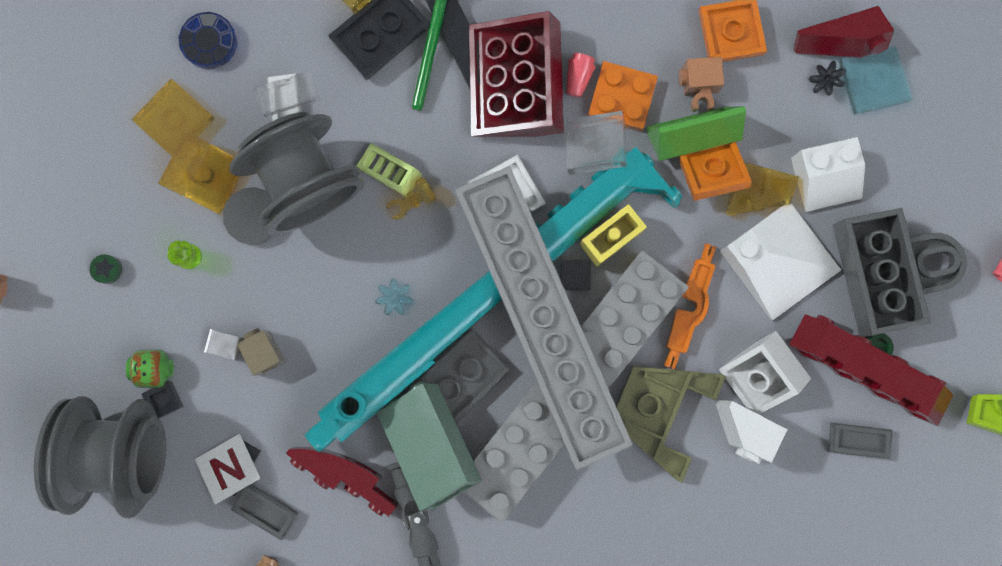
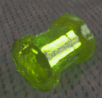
M176 240L168 247L167 258L173 265L184 269H194L200 264L202 253L196 245L190 244L187 241ZM183 250H187L185 253L187 256L186 260H183Z

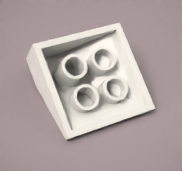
M790 201L720 250L726 261L771 321L841 271L840 267Z

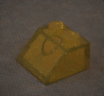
M185 132L158 184L220 215L240 176H234L229 172V166L234 159L233 156Z

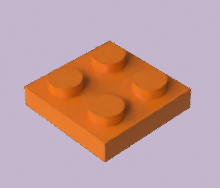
M735 0L700 6L698 12L708 58L722 57V62L765 55L767 47L757 0Z
M603 61L587 117L642 132L658 76Z
M736 142L677 157L694 201L751 187L752 180Z

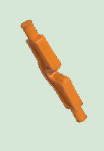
M705 243L701 258L693 263L690 275L685 283L689 288L682 295V298L693 302L695 309L693 312L677 309L674 312L670 334L665 345L670 350L664 367L676 370L680 354L687 352L695 327L703 321L709 307L707 290L715 270V265L711 264L717 249L714 245L711 246V244Z

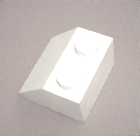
M858 137L803 149L791 157L805 212L862 199L865 162Z
M777 331L755 342L719 369L726 376L725 379L746 408L757 414H761L799 394L811 380Z
M718 400L716 407L729 445L737 448L735 454L757 464H760L761 460L772 463L788 429L733 401Z

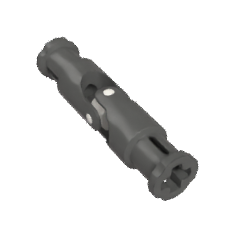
M395 462L387 465L386 469L391 471L395 484L393 492L403 524L407 530L410 528L409 545L413 557L417 558L419 566H429L427 558H429L431 566H441L437 554L439 547L436 537L426 525V522L427 524L429 523L428 511H413L405 516V505L409 501L414 500V497L399 463Z

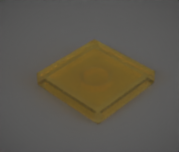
M170 79L131 120L174 159H177L215 118L173 79Z

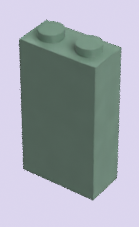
M421 381L408 388L409 392L405 395L394 397L386 404L385 408L377 412V415L419 511L437 509L482 482V479L438 384H428Z

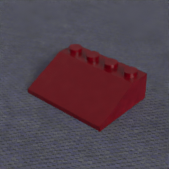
M550 11L469 25L471 136L538 137L564 133L561 22ZM476 38H477V40H478V42H479V71H480V83H479V84H477V45H476Z

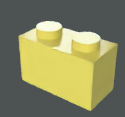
M628 204L582 239L579 245L595 266L598 267L640 235L647 226Z

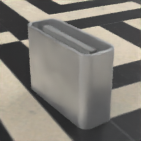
M210 329L204 352L237 360L240 352L237 344L243 341V338Z

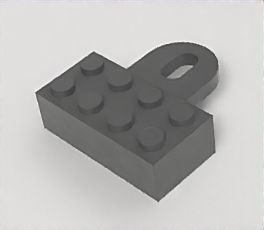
M903 208L847 218L833 224L859 336H872L931 324L924 294L950 289L958 284L965 274L967 259L960 243L944 233H928L910 237ZM944 253L949 258V265L946 269L928 271L923 265V260L927 255Z

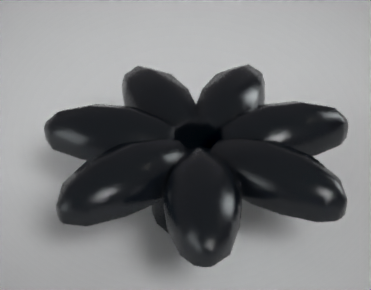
M832 61L827 70L823 66L817 65L816 68L819 75L810 76L808 79L812 83H817L813 89L814 93H818L824 88L826 94L830 96L833 92V86L844 87L845 84L839 77L843 76L847 70L844 68L836 70V62Z

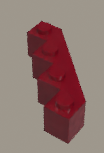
M804 315L789 344L797 353L826 365L837 376L863 385L874 396L901 406L910 416L935 426L939 425L954 396L946 387L947 383L935 376L923 374L909 366V362L895 355L890 356L872 346V342L859 335H852L835 326L833 320L823 315H818L816 318Z

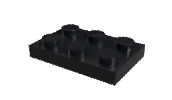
M370 0L329 34L328 37L367 81L427 31L430 27V22L410 0Z

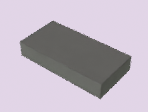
M830 422L828 452L890 459L892 430Z
M252 484L243 488L231 508L233 512L279 540L284 539L299 514Z

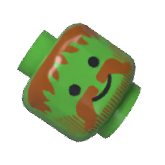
M161 349L138 350L134 352L132 357L127 359L126 377L138 388H159L165 384L168 377L173 376L174 363L172 359H168L167 354Z

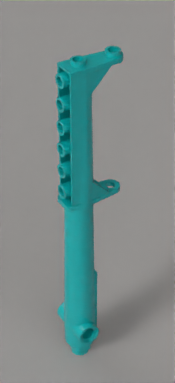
M634 147L630 152L624 149L612 159L615 164L611 168L606 170L602 167L590 178L593 181L592 184L586 189L582 185L569 195L571 201L563 207L561 204H558L547 214L550 219L542 226L537 222L536 226L552 262H554L631 193L660 195L671 207L676 208L680 205V200L683 198L681 192L673 185L669 187L653 167L654 162L649 155L644 152L641 153L637 147ZM490 271L317 411L321 420L304 434L316 451L320 453L337 438L340 442L348 438L434 365L433 359L502 300ZM350 397L357 399L359 402V410L356 414L350 413L346 408V402Z

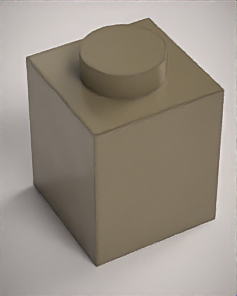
M259 328L254 329L243 335L244 340L237 344L253 376H261L286 362L270 331H260Z

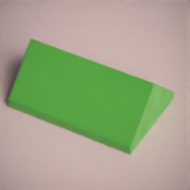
M726 106L646 126V130L658 160L662 161L743 140L746 109L745 106Z

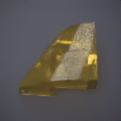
M744 162L752 180L751 187L730 192L726 215L736 216V214L790 205L799 176Z

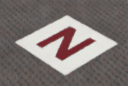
M240 433L195 459L215 505L261 479Z

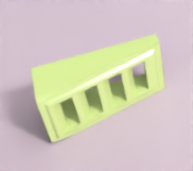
M372 143L369 144L356 165L362 172L406 198L410 197L422 177V174L416 168ZM378 154L380 158L374 168L370 169V165ZM388 160L389 164L387 165L382 175H380V171L382 170V168ZM398 166L399 170L392 181L389 180Z

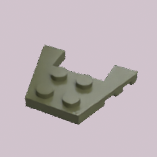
M632 366L617 401L616 408L630 439L675 480L682 483L692 458L664 446L666 438L686 390L689 389L707 398L716 400L726 376L716 373Z

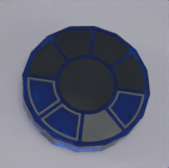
M213 12L197 13L188 18L181 27L178 37L179 47L185 58L196 67L207 70L215 69L214 67L223 66L228 63L234 56L238 44L235 30L230 22L220 14Z

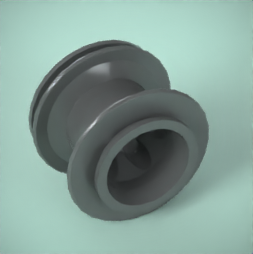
M307 112L289 114L262 126L239 145L238 154L231 161L229 172L234 176L257 174L273 201L258 218V224L266 226L268 235H282L302 228L341 207L364 187L365 183L359 177L361 171L359 167L345 166L334 169L319 143V140L324 137L332 125L330 116L324 114L310 115Z
M86 396L63 399L57 402L49 411L42 424L35 449L34 482L42 505L48 510L58 511L64 515H72L84 507L92 493H110L113 506L121 517L127 519L135 517L144 508L147 501L155 495L163 476L166 461L165 430L162 422L157 418L152 405L145 399H137L126 408L119 421L102 420L97 405Z

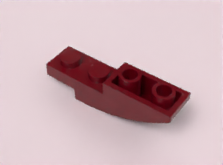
M313 447L289 448L286 452L291 457L290 463L302 472L305 469L315 476L313 478L315 483L326 490L329 487L334 490L341 482H344L346 484L344 489L356 498H359L361 495L370 502L368 507L379 516L386 514L389 517L397 507V502L376 486L382 475L356 459L326 449L319 453Z

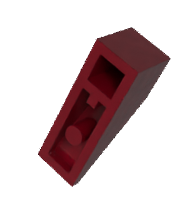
M875 6L798 30L793 50L797 54L862 58L888 50L894 29L881 8Z

